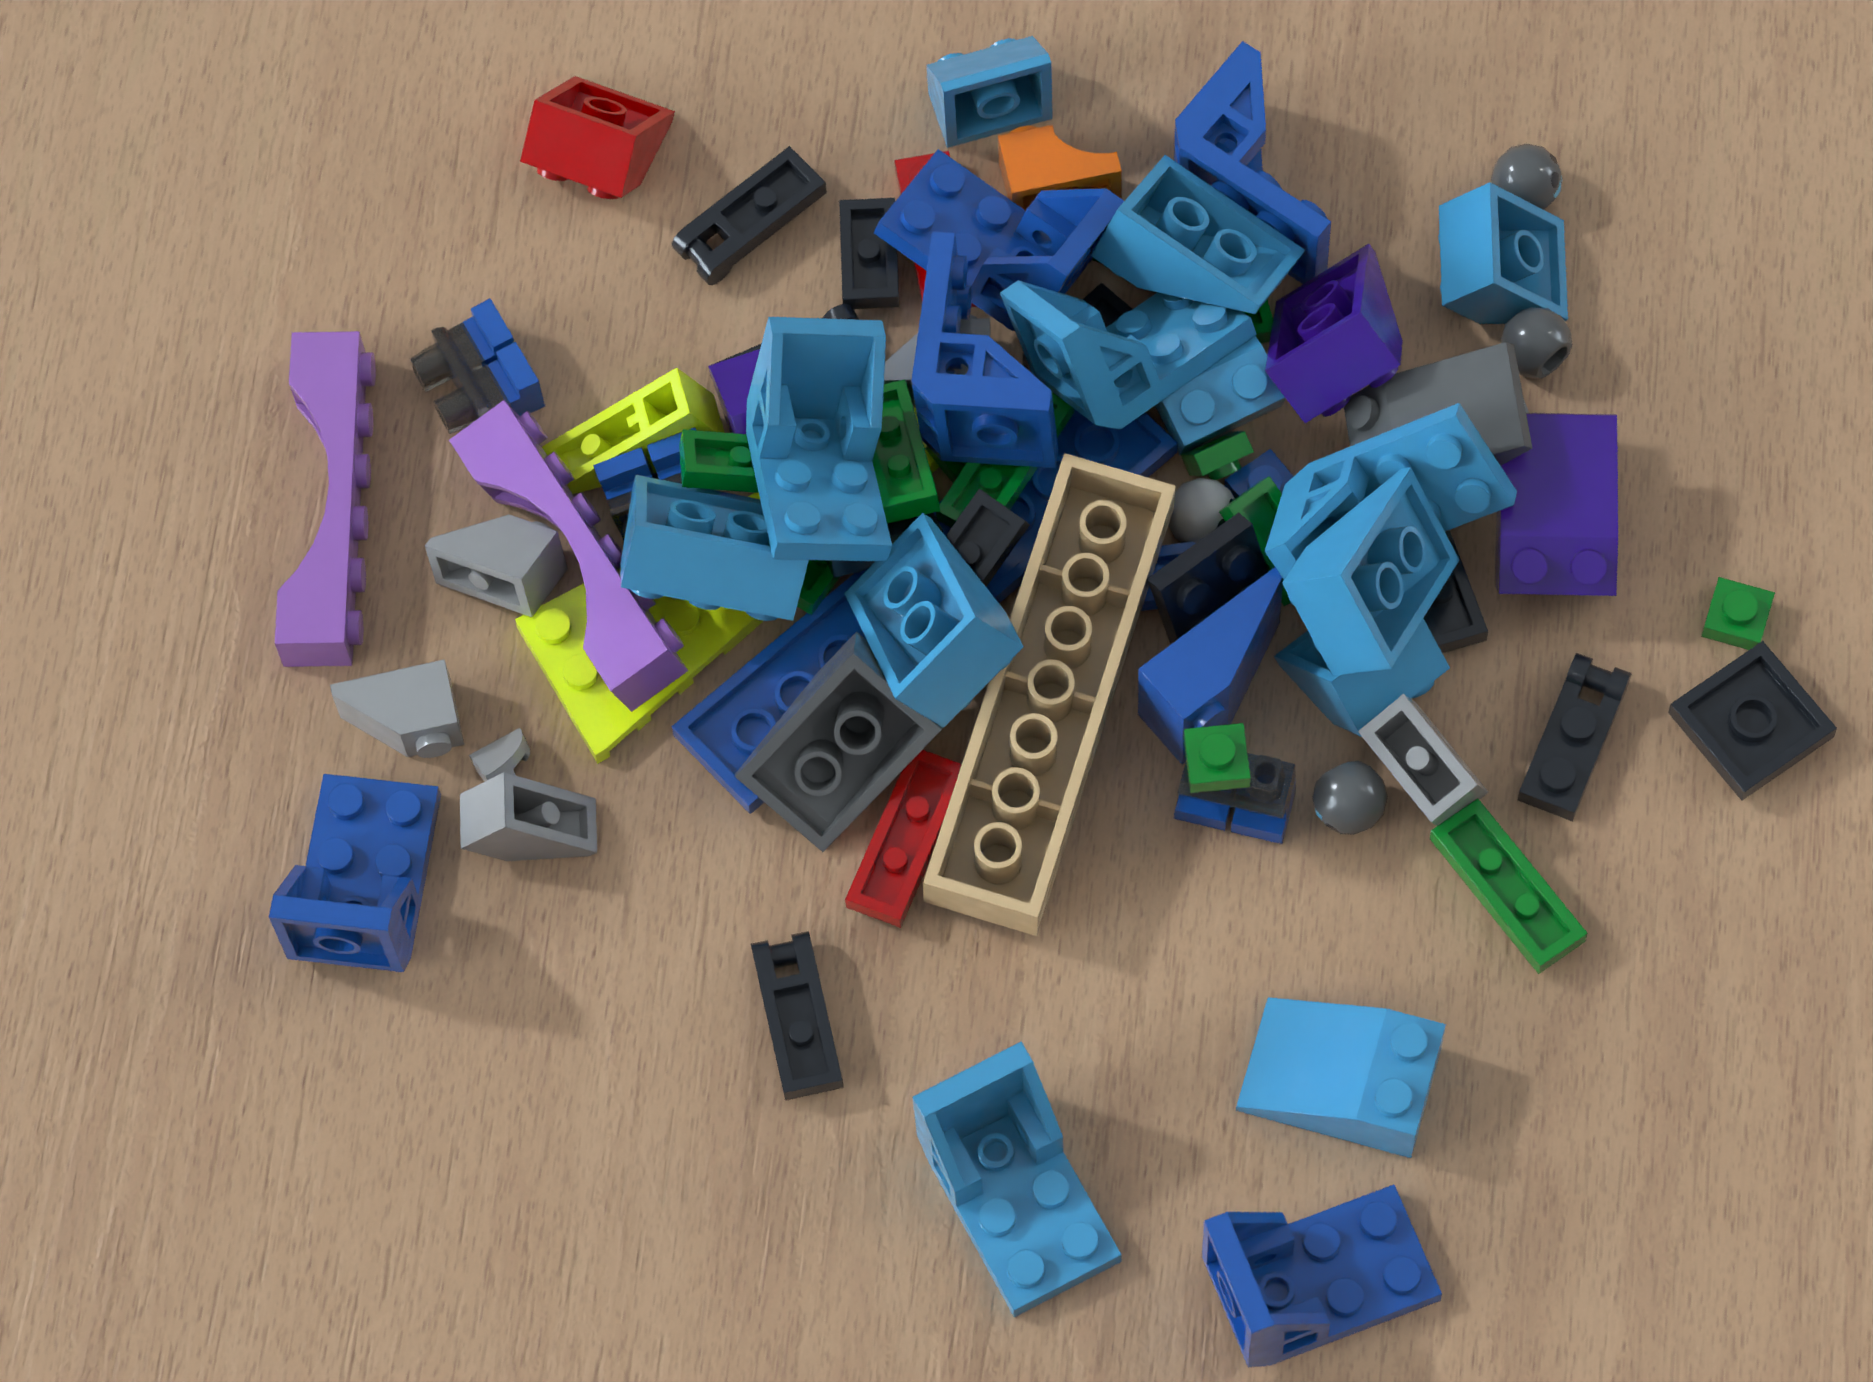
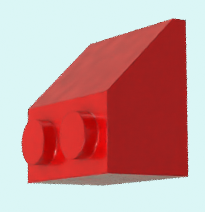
M574 76L534 100L520 162L536 167L537 173L544 178L554 181L572 180L588 186L587 191L594 196L604 199L622 198L642 184L673 122L675 111Z

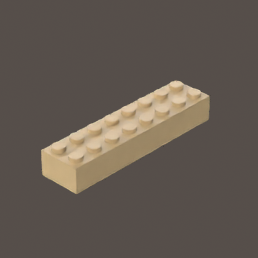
M1064 453L1010 617V621L1024 647L1013 657L1010 664L1002 669L988 684L923 881L925 903L1034 936L1038 935L1149 588L1147 578L1154 573L1174 510L1175 485Z

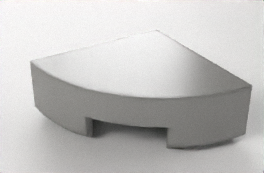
M518 728L475 751L469 757L477 773L485 782L503 772L515 775L514 767L521 760H528L530 747L522 730Z

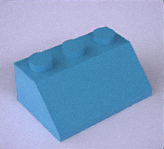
M635 475L621 557L620 588L630 589L636 595L649 599L667 596L688 600L692 605L706 610H716L724 607L744 611L749 616L763 621H773L777 618L794 620L809 560L773 559L760 499L711 489L682 487L680 483Z

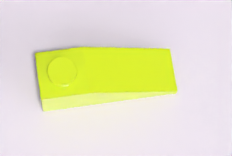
M675 368L545 444L542 448L547 456L552 452H556L574 477V480L568 483L567 486L572 494L601 487L593 466L595 464L642 447L653 472L656 473L657 471L648 451V444L678 434L683 429L688 430L695 427L698 431L724 432L714 394L680 369Z

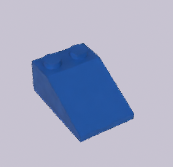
M1275 567L1138 668V715L1182 765L1187 762L1184 729L1229 725L1232 723L1280 624L1283 578Z

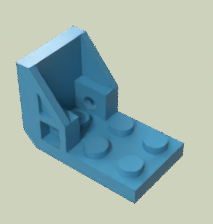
M1019 280L1000 292L1032 374L1051 389L1054 394L1097 426L1122 429L1257 335L1251 317L1242 311L1158 292L1131 311L1121 315L1108 327H1105L1100 312L1079 298Z
M768 317L747 398L746 436L773 559L888 561L892 542L872 462L882 429L886 334L882 320Z
M1457 403L1308 463L1284 486L1265 553L1282 578L1285 579L1306 546L1402 468H1412L1444 531L1514 505L1517 490L1461 404Z
M1022 1041L912 1097L917 1137L926 1158L1013 1317L1122 1262V1255L1064 1153L1063 1135L1035 1065Z

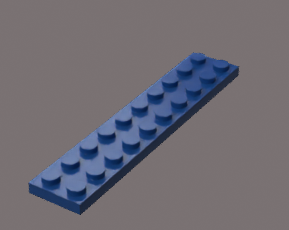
M1074 409V414L1057 438L1058 454L1056 468L1038 467L1010 509L1029 523L1030 526L986 587L998 603H1001L1021 586L1064 453L1144 477L1151 476L1177 454L1178 443L1146 412L1122 429L1097 426ZM939 522L943 529V534L946 536L951 528ZM868 569L850 576L822 600L813 615L806 613L671 726L673 736L749 814L759 808L764 801L735 777V774L817 672L856 632L866 639L844 593Z

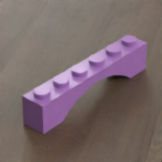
M359 331L292 332L289 385L297 409L314 427L325 447L328 459L329 488L325 514L313 545L297 570L277 591L275 646L283 667L352 666L353 645H362L363 614L361 610H355L356 592H365L366 565L364 558H358V540H367L368 510L366 506H360L361 488H370L371 483L369 454H363V437H372L373 409L371 403H365L366 386L375 385L376 365L374 353L365 352Z
M503 400L449 441L474 480L497 503L522 508L551 522L564 533L579 561L586 589L587 624L583 649L609 690L632 712L688 671L676 653L684 645L664 618L658 622L653 618L648 609L656 604L654 599L644 598L636 595L630 589L620 588L621 548L609 534L601 538L596 531L594 525L601 521L600 516L583 493L580 492L574 497L567 484L574 480V477L556 452H552L547 456L540 444L548 438L538 422L528 411L519 416Z

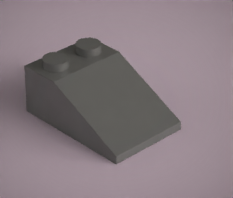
M1504 342L1396 373L1390 380L1376 388H1371L1368 385L1351 395L1349 402L1344 406L1350 446L1460 403L1500 466L1532 449L1514 344Z
M856 632L817 672L739 768L735 777L819 850L824 852L942 730V727L894 698L867 640Z

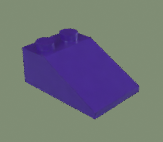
M1370 244L1365 245L1276 301L1265 372L1304 423L1320 414L1323 417H1328L1337 413L1349 402L1352 394L1367 385L1371 388H1376L1386 383L1396 374L1398 366L1401 365L1403 340L1376 252Z
M1526 413L1532 449L1501 465L1517 490L1514 505L1497 511L1494 585L1499 594L1617 596V415Z

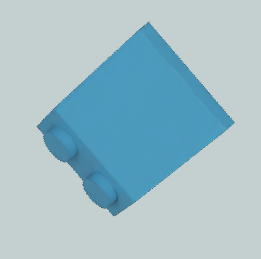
M1164 155L1117 209L1091 256L1108 267L1114 274L1124 278L1137 288L1256 314L1299 261L1305 250L1186 168Z
M1402 468L1306 546L1282 584L1287 591L1289 600L1295 606L1310 633L1316 649L1321 653L1333 676L1392 669L1458 564L1459 558L1412 468Z
M924 513L892 544L888 561H875L844 593L894 698L943 728L961 710L965 709L973 698L1002 669L1007 667L1013 657L1024 647L1006 611L934 521Z
M1268 997L1236 1111L1412 1158L1441 1052L1446 1024L1387 1008Z

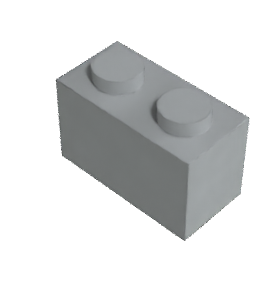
M1405 694L1401 695L1358 731L1430 822L1436 826L1477 798L1480 800L1488 793V790L1419 705Z

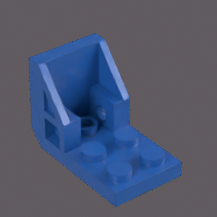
M1242 41L1175 119L1174 161L1302 247L1305 252L1288 275L1304 284L1328 268L1331 221L1327 219L1325 213L1317 205L1308 200L1299 201L1282 190L1279 183L1271 175L1263 171L1261 148L1266 141V120L1261 52Z
M938 149L881 218L874 234L927 271L932 231L955 233L958 255L967 256L966 285L971 286L972 303L1009 330L1015 331L1000 292L1019 280L1066 294L1093 260L1091 255L1124 200L1107 188L1041 190L1025 211Z
M932 231L911 381L922 441L941 461L1056 468L1058 442L1051 389L988 335L960 334L961 320H969L972 303L971 286L966 285L967 256L958 255L955 233ZM963 365L967 366L968 371L965 375L956 374V370H953L963 369Z
M323 774L306 866L295 865L273 894L269 919L287 959L395 972L405 971L412 956L440 805L441 793L438 786Z
M1395 1184L1290 1224L1287 1223L1283 1212H1225L1204 1220L1202 1258L1248 1368L1271 1366L1441 1301L1442 1292Z

